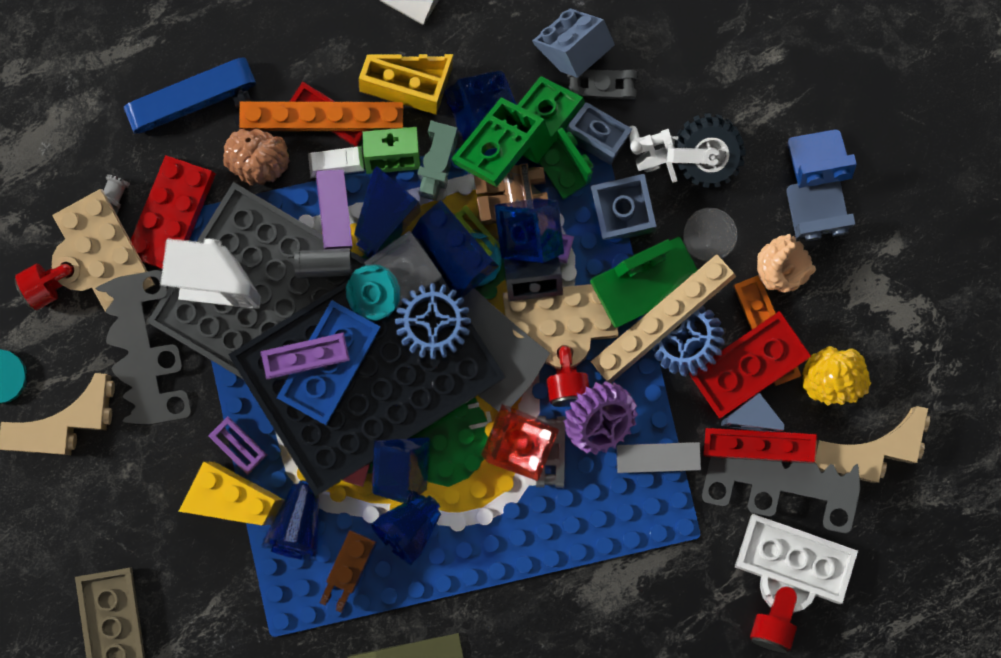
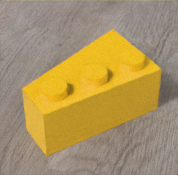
M203 462L179 512L262 526L272 525L284 499L216 462Z

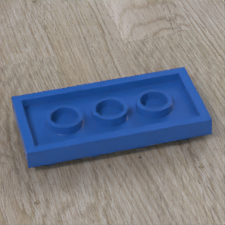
M331 300L309 340L344 333L350 361L290 374L277 398L327 425L381 327Z

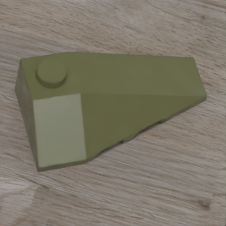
M459 633L352 654L347 658H463Z

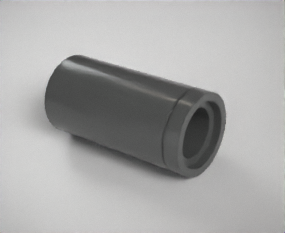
M351 249L294 251L296 278L352 276Z

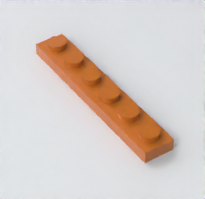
M240 102L239 128L248 131L253 129L261 131H373L403 128V102Z

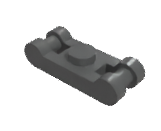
M586 70L578 78L567 74V78L570 79V87H567V89L585 99L634 100L637 98V90L634 89V81L637 80V71ZM581 80H588V88L580 87ZM616 81L624 82L623 89H616Z
M537 416L536 488H544L545 485H555V488H564L565 424L563 421L565 416H557V419H546V416ZM546 430H556V438L546 437ZM545 466H556V474H545Z

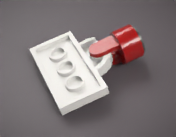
M752 514L735 568L761 576L760 590L762 597L771 607L769 615H756L750 635L752 642L777 652L787 653V651H790L797 627L790 623L792 614L805 609L812 603L815 596L842 604L858 551Z

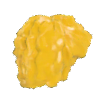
M828 346L818 353L812 354V357L808 359L803 368V388L807 391L810 398L815 401L819 400L821 403L825 402L827 406L831 403L843 405L845 401L849 403L857 402L858 397L863 398L864 395L869 393V386L871 385L865 359L857 350L838 351L837 348Z

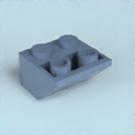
M573 9L564 11L549 27L544 28L541 34L533 40L534 45L561 72L577 78L615 45L604 19Z

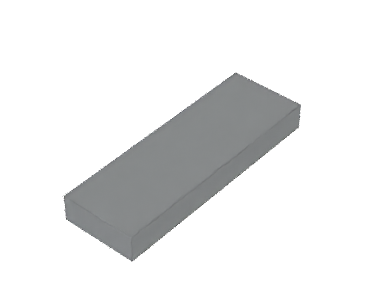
M700 442L616 445L617 473L701 470Z

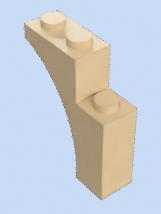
M95 373L82 395L69 407L53 416L33 422H1L0 450L71 455V451L75 450L77 435L73 433L74 428L106 430L107 425L111 424L112 409L109 408V398L113 397L115 383L111 381L112 376Z
M919 406L911 408L907 416L895 429L885 436L868 443L845 445L818 440L816 464L819 470L824 472L830 464H833L838 474L844 476L846 473H850L854 465L858 464L860 480L877 483L880 478L885 476L887 463L883 462L884 458L910 464L917 463L918 459L922 458L925 449V443H922L923 432H927L930 425V416H927L928 408Z

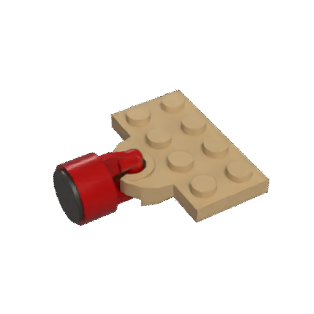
M99 189L52 215L65 238L52 255V268L45 271L40 264L36 263L16 274L15 285L24 302L34 310H39L57 300V289L65 286L71 290L79 291L93 289L106 312L114 298L109 296L107 292H99L95 288L120 276L148 271L103 189ZM151 277L146 278L143 282V289L145 291L155 286Z
M591 284L563 287V295L510 302H508L507 293H503L505 316L550 353L545 364L555 368L556 375L547 378L549 403L556 407H570V402H575L578 399L577 393L582 395L585 393L586 387L590 388L588 374L577 372L576 367L585 361L590 351L591 340L618 338V328L613 327ZM513 330V334L517 338H524L522 335Z

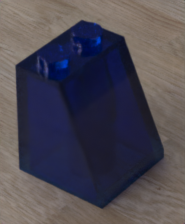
M377 166L372 172L354 235L358 241L356 243L359 247L358 249L369 259L374 256L380 260L419 215L421 208L417 199Z

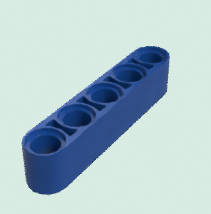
M238 58L126 104L124 111L133 133H143L237 94L238 90L242 89L244 92L254 87L256 81L247 59Z

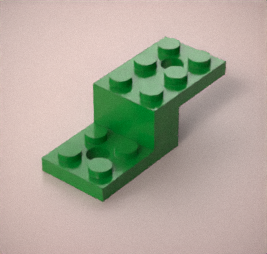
M540 76L518 105L501 97L452 157V160L458 167L498 187L522 156L535 163L541 160L556 141L557 130L560 128L565 129L585 104L584 98ZM553 106L550 112L541 113L542 108ZM488 149H497L494 155H484Z

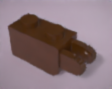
M349 530L326 580L328 584L320 600L321 604L326 605L330 601L332 591L336 586L344 590L336 604V611L340 613L343 611L350 594L354 593L377 541Z

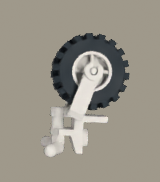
M710 113L704 114L705 118L701 119L699 115L693 117L694 122L690 123L687 121L684 124L685 129L679 130L678 137L671 136L669 129L661 131V133L640 138L637 128L629 126L632 128L628 136L632 152L636 155L645 152L636 159L638 171L651 172L658 169L660 164L666 163L672 183L677 182L672 163H678L683 175L687 179L691 178L692 183L696 185L701 182L703 187L709 188L710 183H714L715 187L721 186L720 181L723 180L727 184L732 181L730 178L732 174L735 176L739 174L738 167H743L745 162L743 156L746 155V149L737 127H734L729 119L724 120L718 114L715 117H712ZM664 143V148L655 150L654 146Z

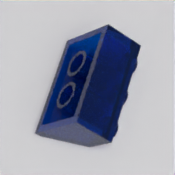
M442 200L420 217L406 240L408 244L418 238L449 289L456 291V300L461 297L464 298L473 288L478 286L499 267Z

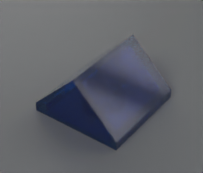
M429 437L374 441L372 493L408 504L425 492L428 479Z

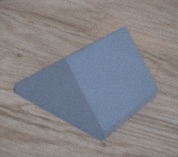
M585 102L568 125L566 133L570 131L578 142L577 146L612 165L632 128Z
M760 393L745 402L722 420L721 423L722 427L753 431L780 432L784 430L783 422Z

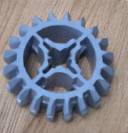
M432 283L430 284L431 292L427 293L425 292V287L421 285L419 286L421 295L417 296L415 291L411 290L409 294L413 300L411 302L406 298L401 300L407 308H397V313L404 316V318L395 319L396 325H404L403 328L397 330V335L407 334L401 341L402 344L405 346L412 342L413 344L409 349L411 353H414L418 347L421 348L419 354L421 358L425 357L426 350L430 351L431 359H436L435 351L438 350L441 351V356L445 358L447 357L445 348L449 347L455 353L457 349L453 343L456 341L460 345L464 344V340L459 334H469V330L462 327V325L471 323L470 318H462V315L469 313V308L463 307L459 309V306L464 303V299L461 297L454 301L453 299L456 296L455 290L450 291L448 296L445 295V285L440 287V292H435L436 287ZM429 300L428 310L425 314L411 317L412 312L419 304ZM437 300L449 305L456 317H449V315L439 313L437 310ZM432 308H434L436 319L441 320L440 324L436 323L437 327L434 328V335H432L430 324L425 322L427 318L430 320L429 316L432 315ZM410 326L426 329L428 331L429 343L419 340L412 333ZM455 326L453 333L446 340L437 343L438 332L442 328Z
M703 305L682 322L679 329L669 333L652 348L653 351H656L654 354L655 359L661 361L660 365L664 369L669 368L672 374H676L679 371L682 376L686 377L690 370L692 375L697 376V368L700 367L704 372L707 371V366L705 365L707 362L713 365L716 364L713 355H722V351L717 347L725 345L723 338H720L724 334L723 328L719 327L721 322L718 318H714V313L711 310L705 312L706 308ZM695 321L706 325L707 336L696 332ZM668 343L679 347L680 358L670 354ZM702 348L700 352L694 355L697 349Z

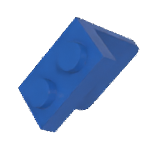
M839 130L796 136L788 140L787 145L799 188L853 178L857 165L854 154L847 156Z

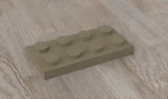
M132 567L75 577L86 658H145Z

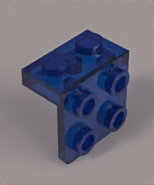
M502 71L461 78L444 91L463 141L468 139L501 97L516 105L505 74Z

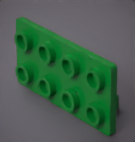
M677 237L670 241L667 239L623 260L614 268L592 278L590 283L613 327L618 328L651 311L698 270L682 239Z

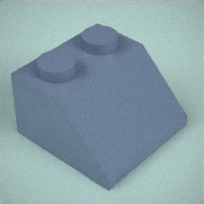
M645 174L591 186L603 240L632 238L656 232L657 226Z

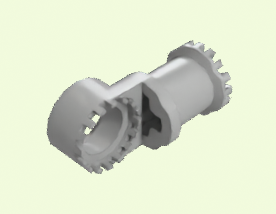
M107 174V183L103 191L117 215L121 206L119 203L125 188H129L130 183L121 178L117 180L116 176Z

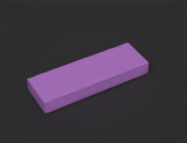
M344 170L317 171L316 181L324 249H352Z
M344 333L261 351L267 379L350 361Z

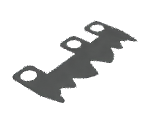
M159 270L120 276L95 288L99 292H107L109 296L114 298L113 302L106 309V313L118 317L108 331L106 343L128 350V354L111 368L120 381L132 386V389L123 395L124 399L135 405L131 415L123 419L122 422L154 424L186 418L191 413L188 395L185 391L178 390L159 394L156 376L178 372L182 367L179 349L176 345L170 344L150 348L141 302L164 298L167 294L166 286H161L156 294H148L143 289V282L148 277H156L161 284L162 272ZM163 351H170L175 356V364L170 368H163L158 363V356ZM171 397H180L184 401L185 406L181 413L173 414L167 409V402Z
M711 457L702 492L704 502L719 506L728 505L734 481L752 484L748 502V509L752 513L773 516L777 509L780 491L826 500L827 505L823 526L828 530L841 533L851 531L860 492L858 464L853 466L850 473H846L841 477L833 464H830L821 473L815 463L793 462L790 467L784 469L782 461ZM715 482H720L726 487V494L720 500H715L709 495V487ZM761 492H766L772 497V505L766 510L758 509L754 502L756 495ZM835 509H843L848 514L847 523L841 527L834 526L830 521V514Z

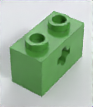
M417 127L364 131L363 154L366 173L418 170L420 167V151Z

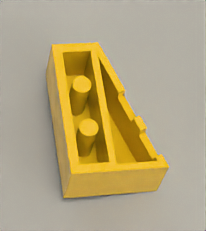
M402 54L367 55L359 76V91L389 101L403 102V105L437 115L453 68V54H445V57H427V54H419V57H402Z

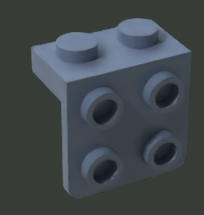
M840 181L799 188L798 184L788 186L786 192L796 239L805 238V241L820 239L822 234L832 233V236L844 235L849 233L848 230L855 225L853 214L847 215Z

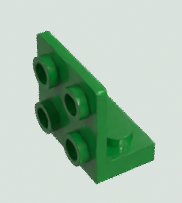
M563 128L557 130L556 141L538 164L540 167H543L545 175L562 200H565L591 182L593 174L591 169L594 166L586 154L581 156L577 150L578 142L570 131L566 133Z

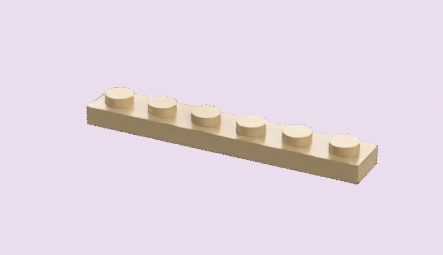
M716 254L595 357L591 363L608 383H612L731 282L736 275Z

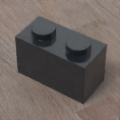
M558 253L503 260L508 302L563 295L562 273Z

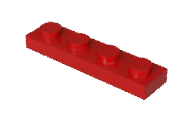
M706 428L704 456L816 464L818 436L817 434Z

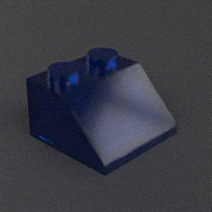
M536 198L494 205L501 258L545 263L564 254L558 200Z

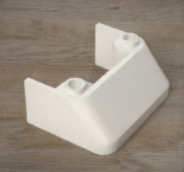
M167 239L161 286L180 288L178 300L260 308L261 296L236 258L226 247L221 246L222 241L204 239V243Z

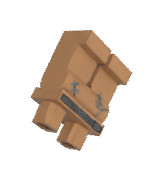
M528 163L516 165L498 187L474 175L480 220L483 225L533 217L535 212L549 208L547 192L532 194L531 185L545 183L543 167L528 168Z

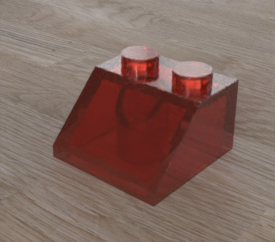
M502 404L481 455L489 464L538 481L559 429L528 413Z

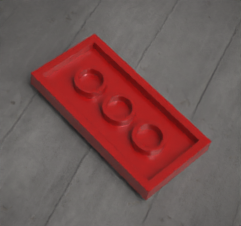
M165 155L131 238V242L143 263L163 269L167 239L189 241L216 173Z
M779 311L723 349L722 355H714L713 358L716 364L713 365L707 362L705 364L707 371L704 372L699 367L697 368V376L692 375L691 372L688 374L716 415L721 419L812 356L781 311Z

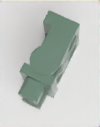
M430 121L428 134L430 141L433 142L430 151L423 159L424 167H419L417 175L421 182L420 196L437 201L440 188H447V176L459 135L457 127Z

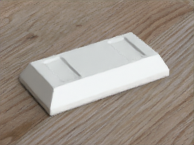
M362 146L308 153L311 178H316L317 171L344 170V174L364 171Z

